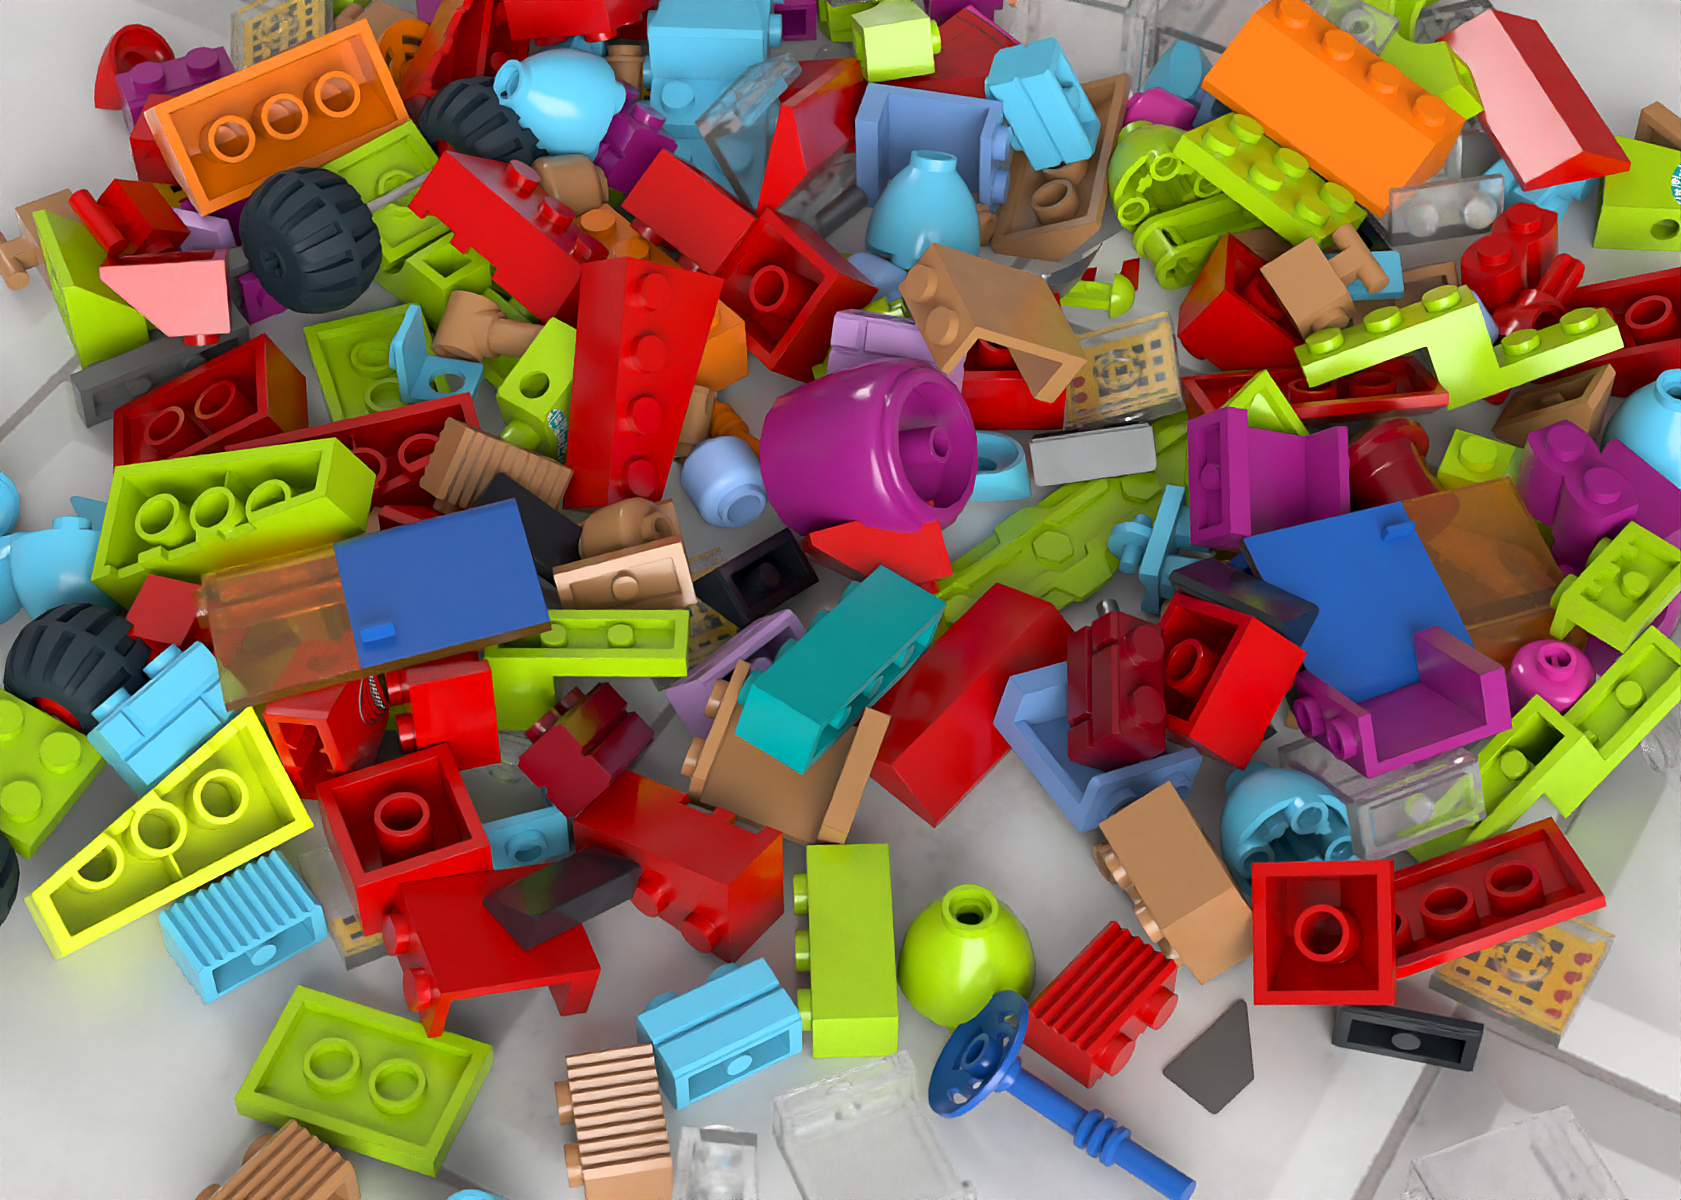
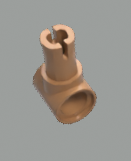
M455 290L449 296L431 349L439 357L483 364L485 358L496 359L501 355L521 358L545 325L508 319L501 308L490 299L476 293Z

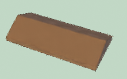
M1128 72L1081 84L1101 123L1095 152L1089 159L1068 164L1065 161H1061L1058 166L1035 171L1023 150L1016 151L1014 149L1009 169L1010 186L1006 203L1000 205L997 226L991 242V247L995 254L1060 262L1100 230L1109 190V161L1118 144L1117 135L1122 130L1132 83Z

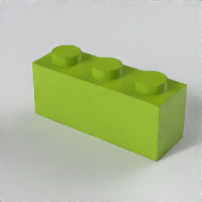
M889 843L806 845V873H793L794 915L808 914V930H795L796 972H810V988H797V1009L802 1019V1031H812L813 1059L897 1056L899 1015Z

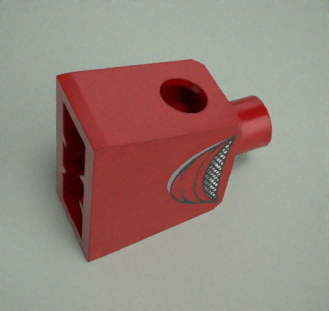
M353 634L346 636L340 646L309 644L302 647L262 713L285 771L300 799L318 800L315 789L316 783L373 766L389 719V706L375 670L376 665L365 668L360 667Z

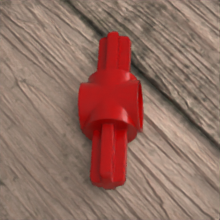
M1567 253L1557 255L1536 289L1523 290L1516 302H1507L1500 305L1492 315L1499 328L1498 339L1492 346L1495 347L1502 344V339L1515 331L1522 329H1535L1539 331L1560 323V318L1568 313L1565 309L1566 303L1583 278L1585 271L1583 262ZM1512 388L1482 398V400L1487 401L1491 405L1499 406L1504 403Z

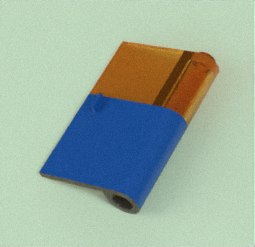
M1510 476L1242 538L1239 544L1254 577L1312 602L1319 607V614L1301 646V649L1306 651L1307 655L1297 673L1308 670L1355 703L1419 682L1413 633L1433 626L1440 627L1504 666L1505 673L1509 672L1511 661L1523 646L1538 640H1558L1549 634L1556 610L1550 607V601L1556 589L1564 580V577ZM1576 625L1561 641H1565L1582 651L1589 632ZM1296 678L1291 689L1285 694L1293 715L1294 701L1299 699Z
M515 498L202 574L203 588L191 591L201 630L211 629L223 701L227 712L552 631L551 621Z

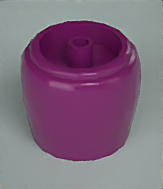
M885 357L856 363L794 388L777 397L765 416L759 442L760 471L769 502L783 524L800 536H806L815 531L856 520L872 528L912 533L918 532L922 528L923 523L934 522L938 518L942 531L956 521L974 491L978 470L977 435L970 409L957 386L930 363L904 357ZM933 500L935 507H931L926 502Z

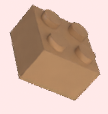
M1170 780L1098 824L1112 847L1101 854L1104 862L1119 886L1123 890L1126 889L1135 904L1132 909L1152 942L1158 944L1166 959H1173L1178 968L1186 964L1198 982L1203 985L1253 954L1252 908L1209 837Z

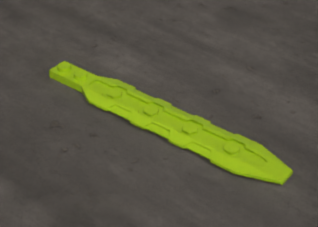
M1233 370V371H1227V372H1224V373L1240 372V371H1251V370ZM1184 402L1181 410L1167 413L1152 424L1157 459L1155 470L1066 483L1035 506L1021 508L994 527V534L951 563L953 575L938 580L940 592L933 594L947 604L930 647L996 582L1048 601L1059 612L1073 602L1082 603L1112 581V574L1119 570L1120 560L1109 551L1107 545L1112 528L1119 523L1133 522L1136 515L1144 514L1152 519L1151 528L1153 529L1167 484L1180 487L1184 485L1186 441L1188 440L1187 421L1189 420ZM1310 425V426H1305V428L1307 429V431H1309L1310 428L1312 427V425Z

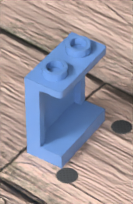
M1067 661L1010 676L992 723L1079 833L1099 828V823L1170 780L1183 801H1185L1192 791L1193 780L1203 759L1194 747L1171 754L1164 751L1147 761L1140 760V763L1110 772H1103L1070 761L1068 758L1067 731L1070 730V725L1067 722Z

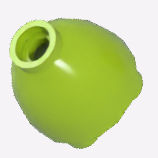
M1140 120L1126 125L1117 135L1118 144L1108 166V197L1121 226L1134 234L1138 227L1152 216L1218 195L1222 191L1172 153L1181 136L1187 131L1174 126L1152 124L1149 121Z
M964 884L951 889L946 895L930 902L909 925L899 954L897 980L902 993L918 1013L938 1025L946 1026L947 1030L953 1034L960 1024L966 1023L977 1016L988 1004L992 996L998 992L1005 990L1015 991L1027 1001L1035 986L1036 960L1028 930L1006 903L997 899L985 887L975 884ZM1014 1015L1005 1017V1020L1008 1019V1018H1010V1017H1012V1016H1014Z

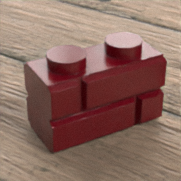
M1109 611L1092 621V626H1084L1067 636V722L1070 725L1067 737L1068 758L1070 761L1103 772H1110L1140 763V760L1147 761L1166 751V705L1164 702L1165 646L1163 642V629L1160 625L1120 611Z
M599 682L586 695L576 685L524 733L532 745L519 757L517 766L538 788L546 787L548 789L545 796L566 818L572 816L575 818L607 789L654 741L655 732L635 711H626L628 703L608 682Z

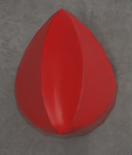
M130 24L122 27L110 38L98 65L94 90L95 108L122 110L115 75L131 71L134 66L143 62L161 63L175 59L173 50L164 37L150 27L141 24Z

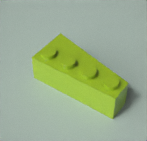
M336 437L115 466L90 582L129 611L149 574L212 588L329 546L333 542L365 533L376 474Z

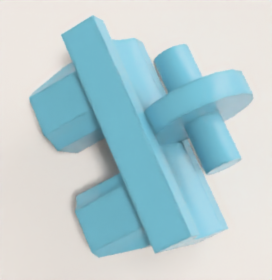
M1168 484L1153 529L1151 528L1152 519L1147 515L1138 514L1134 517L1133 522H1123L1115 525L1111 530L1107 543L1109 551L1120 560L1119 569L1123 573L1135 574L1138 566H1141L1139 580L1146 586L1141 601V611L1160 614L1164 598L1172 599L1175 592H1178L1170 585L1171 582L1168 580L1172 570L1200 561V559L1178 556L1180 548L1209 554L1213 550L1212 548L1190 545L1189 506L1186 505L1185 487Z

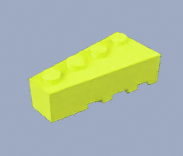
M249 705L23 900L54 959L57 960L314 827L256 713L252 706Z

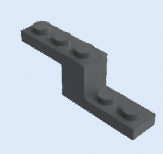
M242 246L228 249L232 307L231 333L220 334V343L203 346L183 345V336H167L162 339H153L137 349L106 361L92 363L85 369L71 374L70 378L77 412L87 428L112 419L115 409L250 340L248 324L237 306L242 305L237 277L251 272L250 263L245 258Z

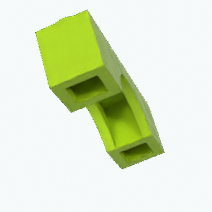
M816 0L819 30L831 43L853 42L855 59L859 60L862 76L867 82L876 83L935 73L933 54H939L941 50L939 29L936 21L930 20V17L923 12L922 8L918 7L912 0Z
M1357 0L1363 6L1365 14L1359 17L1360 24L1370 42L1377 47L1379 53L1377 56L1396 66L1401 73L1432 95L1441 98L1447 106L1467 120L1485 110L1470 67L1445 41L1430 44L1415 43L1414 31L1416 21L1427 0Z
M453 232L448 233L383 273L379 269L373 279L403 304L419 301L425 321L435 330L438 329L452 291L462 290L482 295L488 287L492 288L490 262L472 247L467 254H462L449 243L455 235Z

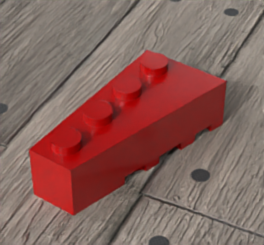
M629 256L582 264L566 466L574 470V473L563 496L562 509L592 514L596 510L629 498L642 497L653 503L662 500L725 278Z
M466 392L224 447L225 452L336 437L376 474L370 514L375 506L383 508L384 505L426 506L433 509L436 497L419 485L420 478L425 473V467L429 464L430 455L435 450V444L440 439V432L445 427V421L451 417L478 429H481L471 394ZM333 544L313 551L320 560L335 554Z

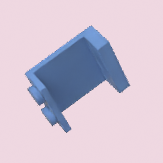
M868 82L855 118L856 187L861 188L866 194L868 202L865 207L874 208L889 179L893 180L910 163V155L914 150H932L956 156L957 172L966 183L969 191L979 193V203L986 204L991 213H994L996 203H1006L1010 186V170L1002 169V161H1006L1009 155L1012 129L1009 126H1003L1002 101Z

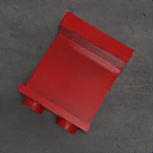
M556 862L398 884L391 913L385 914L383 917V942L387 953L398 958L403 971V993L407 1007L411 1012L418 1011L428 1038L442 1036L453 1000L548 986L561 1017L587 1013L601 967L582 923L525 952L482 904L485 896Z

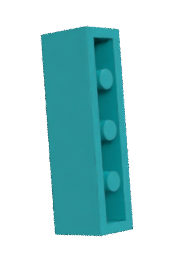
M880 565L862 583L853 580L844 590L837 606L830 612L826 609H821L811 621L805 635L798 641L793 638L788 639L777 653L772 665L766 671L758 668L750 674L738 695L737 703L743 706L734 734L803 775L863 716L865 708H871L930 648L947 603L883 565Z

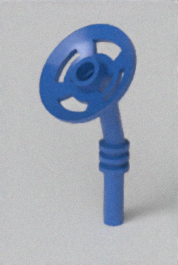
M1005 990L994 994L978 1015L956 1028L944 1046L929 1082L928 1102L935 1113L948 1119L959 1117L981 1103L993 1091L1000 1093L1005 1090L1074 1136V1146L1082 1150L1086 1148L1089 1156L1093 1158L1099 1157L1100 1163L1106 1167H1110L1115 1163L1170 1200L1190 1199L1196 1188V1181L1130 1139V1129L1125 1126L1118 1127L1117 1121L1111 1117L1105 1119L1104 1113L1099 1109L1087 1111L1021 1067L1022 1061L1018 1054L1027 1031L1029 1007L1027 1001L1018 993ZM1016 1015L1017 1026L1014 1027L1010 1023L1005 1022V1017ZM1004 1038H1009L1007 1045L1004 1046ZM981 1082L978 1088L973 1089V1085ZM959 1093L967 1101L955 1103L953 1095Z

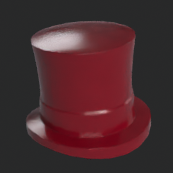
M1400 417L1386 421L1371 429L1348 448L1350 459V506L1356 512L1400 501L1410 521L1414 520L1416 524L1415 531L1423 545H1426L1451 524L1458 511V504L1429 469L1425 460L1429 450V437L1424 428L1415 420Z

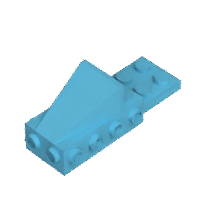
M660 0L658 10L648 11L647 41L650 55H644L646 59L645 63H643V87L651 89L650 100H640V102L654 108L666 118L662 127L676 140L675 143L678 147L674 152L675 155L695 165L756 212L760 196L765 138L773 139L776 129V105L768 104V93H778L779 59H771V49L781 48L782 14H774V3L784 4V0Z

